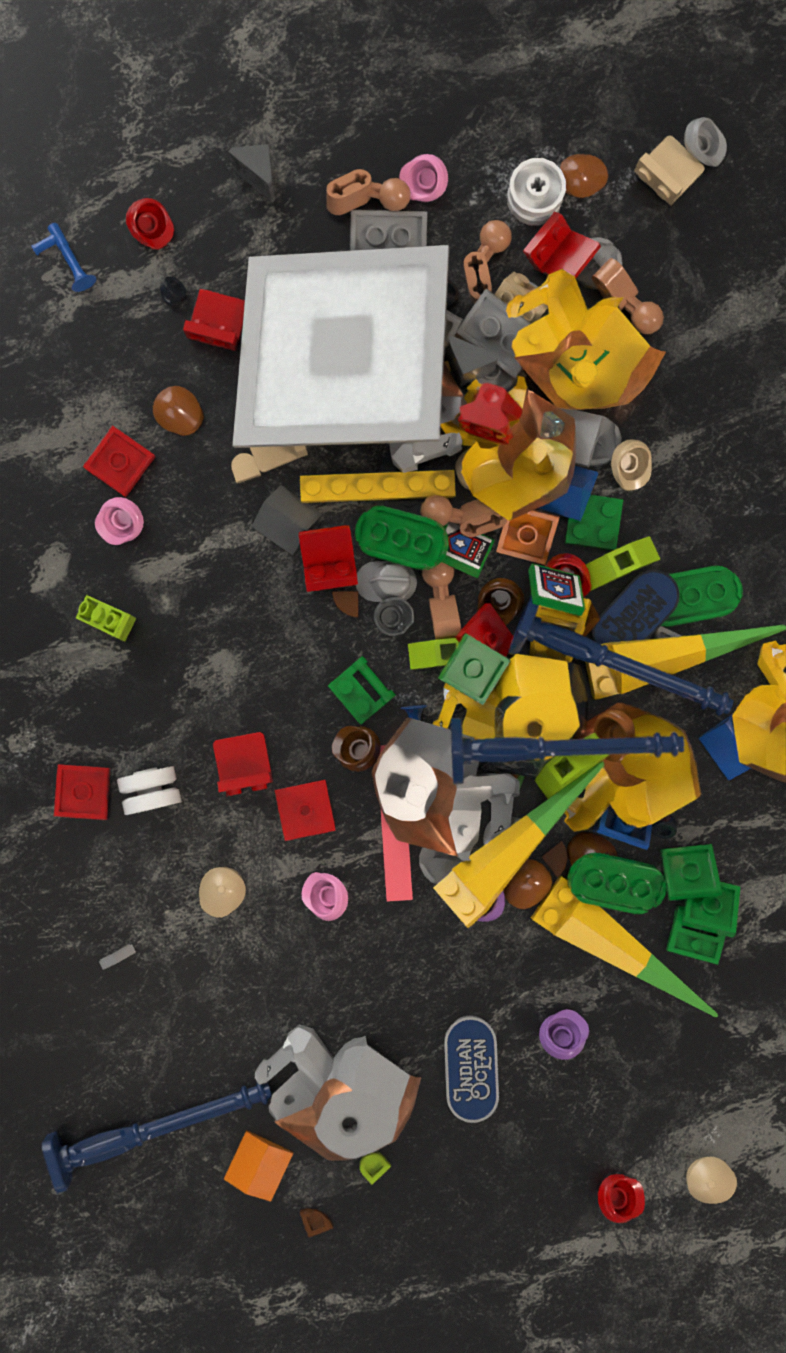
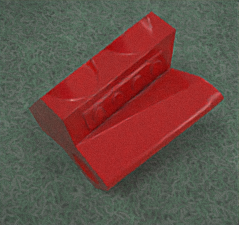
M483 383L473 396L471 403L459 407L461 413L458 422L462 424L461 429L470 435L501 445H508L509 441L513 439L509 422L519 420L523 411L521 406L505 388L490 383Z

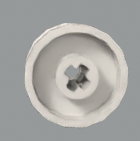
M531 158L522 162L514 170L507 192V204L512 215L525 224L542 225L554 211L558 212L566 192V180L562 170L554 162L544 158Z
M174 766L162 769H147L135 772L131 776L117 779L120 793L127 794L137 791L138 795L127 798L122 802L125 815L182 802L179 789L170 788L162 790L161 787L176 780Z

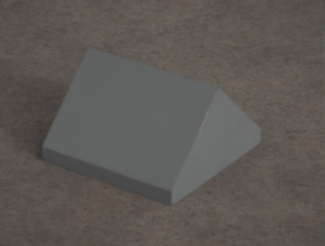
M269 145L232 147L228 152L233 171L273 203L275 200V188Z
M453 336L449 338L446 356L460 387L473 382L475 379L478 380L493 374L499 358L498 354Z
M280 485L264 501L251 527L294 556L300 548L298 533L312 530L323 514L309 504L301 503L299 497Z

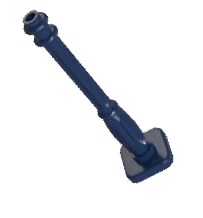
M531 595L516 628L508 650L509 654H519L526 640L530 642L535 640L562 654L593 663L598 667L604 665L700 704L701 709L712 708L715 710L716 715L728 714L730 712L733 700L729 698V694L726 692L722 695L714 692V688L711 686L707 689L612 652L608 650L606 645H600L596 641L548 622H542V618L536 616L539 605L533 604Z
M451 718L453 785L464 783V764H471V761L511 762L535 759L544 760L545 757L639 753H654L656 757H660L662 753H671L673 757H676L679 752H684L683 736H678L676 732H672L670 736H661L656 732L653 737L545 740L543 737L538 739L531 737H502L471 741L470 737L463 738L462 720L460 718Z
M257 1082L256 1086L249 1089L246 1086H242L240 1092L140 1126L135 1123L130 1127L103 1132L84 1139L71 1147L68 1145L63 1146L58 1132L47 1134L42 1142V1150L56 1193L59 1194L68 1190L72 1182L71 1171H74L75 1167L110 1159L136 1146H142L144 1141L244 1107L247 1110H251L252 1105L259 1102L266 1105L268 1099L272 1098L269 1083L259 1085Z

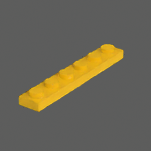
M454 470L406 473L388 472L300 476L301 503L423 499L433 495H442L445 498L455 497Z

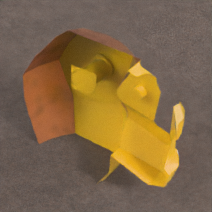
M563 269L549 274L547 280L540 287L524 296L518 294L507 304L506 312L508 318H516L543 303L548 305L549 310L548 315L518 331L511 347L515 354V360L558 408L569 410L604 409L629 404L644 390L652 379L666 352L651 347L618 309L624 297L603 299L587 310L575 276ZM587 350L586 356H585L582 360H580V361H573V360L570 359V357H573V358H580V357H582L583 354H584V351ZM604 350L610 352L597 365L594 364V362L605 352ZM560 363L572 375V380L556 364Z

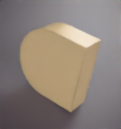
M242 453L233 459L231 467L236 483L261 476L257 462L252 455Z

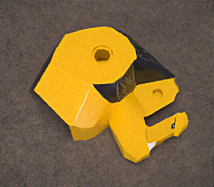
M515 654L510 659L511 661L498 680L496 688L492 690L484 705L445 683V701L438 720L433 721V725L448 729L454 709L457 704L461 703L467 709L462 724V732L467 736L473 737L475 740L502 737H531L537 739L543 737L545 740H577L586 730L588 717V698L582 668L578 664L567 661ZM556 756L545 757L544 760L479 762L477 769L535 778L544 766Z

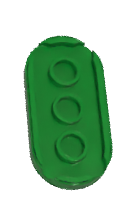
M380 505L372 507L359 517L355 527L356 541L359 542L360 549L365 554L414 569L429 570L436 567L443 561L448 551V534L441 523L431 518Z
M710 566L669 574L678 585L680 597L677 608L661 626L671 627L723 617L732 613L740 603L743 595V588L739 577L723 566Z
M589 853L580 857L572 865L568 873L569 889L579 901L632 914H644L649 912L648 910L652 907L656 908L661 904L667 892L664 876L655 866L603 853Z

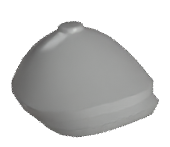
M705 117L695 119L688 124L684 135V144L687 151L705 165L718 166L722 162L727 149L726 140L721 131L711 119Z

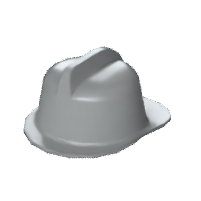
M375 561L365 564L357 572L358 585H356V589L363 598L369 601L381 602L389 597H399L407 600L416 590V575L412 568L390 561Z

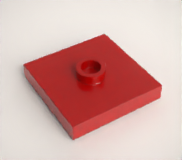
M112 425L83 465V468L126 498L153 461L155 455Z
M491 603L484 604L455 636L460 643L466 633L504 657L507 656L514 637Z
M58 764L54 816L107 820L111 768Z
M326 780L275 790L285 841L336 831Z

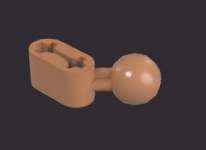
M358 169L328 184L327 209L334 215H342L367 203L373 197L380 199L384 208L390 211H399L409 203L411 191L407 183L399 178L388 179L383 184L371 182V175L367 171Z
M493 220L486 223L480 232L481 246L477 252H471L465 257V276L470 299L474 304L481 295H479L477 290V277L472 264L477 263L479 267V279L483 291L488 289L492 292L487 263L494 253L503 252L512 240L511 230L503 221Z
M610 258L591 277L593 283L604 299L624 297L618 309L621 311L625 308L631 314L632 325L639 333L652 334L656 332L664 320L661 308L653 302L639 301L635 297L638 294V290L623 266L615 259Z
M433 495L422 503L420 511L421 516L436 520L443 526L448 522L460 524L461 533L467 537H476L501 528L507 522V519L478 499L462 505L460 509L452 507L447 498L442 495Z
M442 562L432 569L422 570L424 581L433 587L434 598H429V605L436 640L455 638L461 631L455 595H449L448 584L452 582L455 569Z

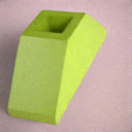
M651 537L629 543L586 564L590 574L591 591L660 560Z
M88 595L80 604L76 619L123 641H126L136 620L130 614Z
M456 638L408 644L410 670L446 666L459 644Z
M592 733L591 735H589V736H587V737H585V738H583V739H600V738L597 736L596 733ZM610 754L556 756L544 766L534 781L547 799H549Z

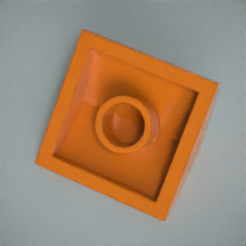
M532 510L510 521L507 520L506 524L502 527L496 552L546 565L560 516Z
M246 1130L224 1180L247 1195L271 1202L294 1152Z

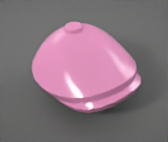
M425 154L417 156L405 164L400 171L399 179L405 181L411 191L410 200L429 202L439 198L444 193L448 182V172L438 157Z
M116 497L103 504L95 519V528L99 535L109 544L121 545L135 539L141 533L144 521L142 513L136 504L126 498Z
M315 872L304 883L302 900L318 918L332 921L339 918L346 910L348 893L343 883L335 876Z

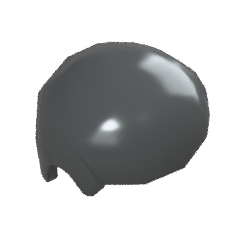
M389 597L382 600L373 613L376 627L381 633L389 636L404 634L414 622L413 608L407 601L399 597Z

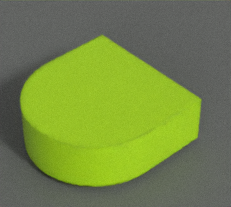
M374 1151L361 1157L359 1167L362 1175L373 1184L391 1167V1164L380 1152Z

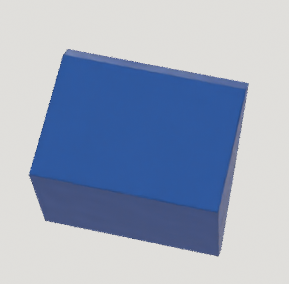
M575 466L568 493L538 509L581 521L598 472Z
M732 715L698 738L727 780H731L751 769L739 762Z
M610 805L594 824L592 831L647 850L650 843L652 824L640 828L627 824L618 817Z

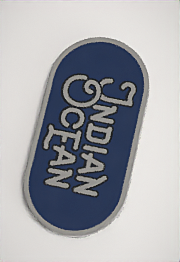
M463 1016L454 1021L450 1028H448L444 1038L446 1097L450 1110L457 1118L465 1122L476 1123L490 1117L498 1105L497 1040L493 1029L483 1019L477 1016Z

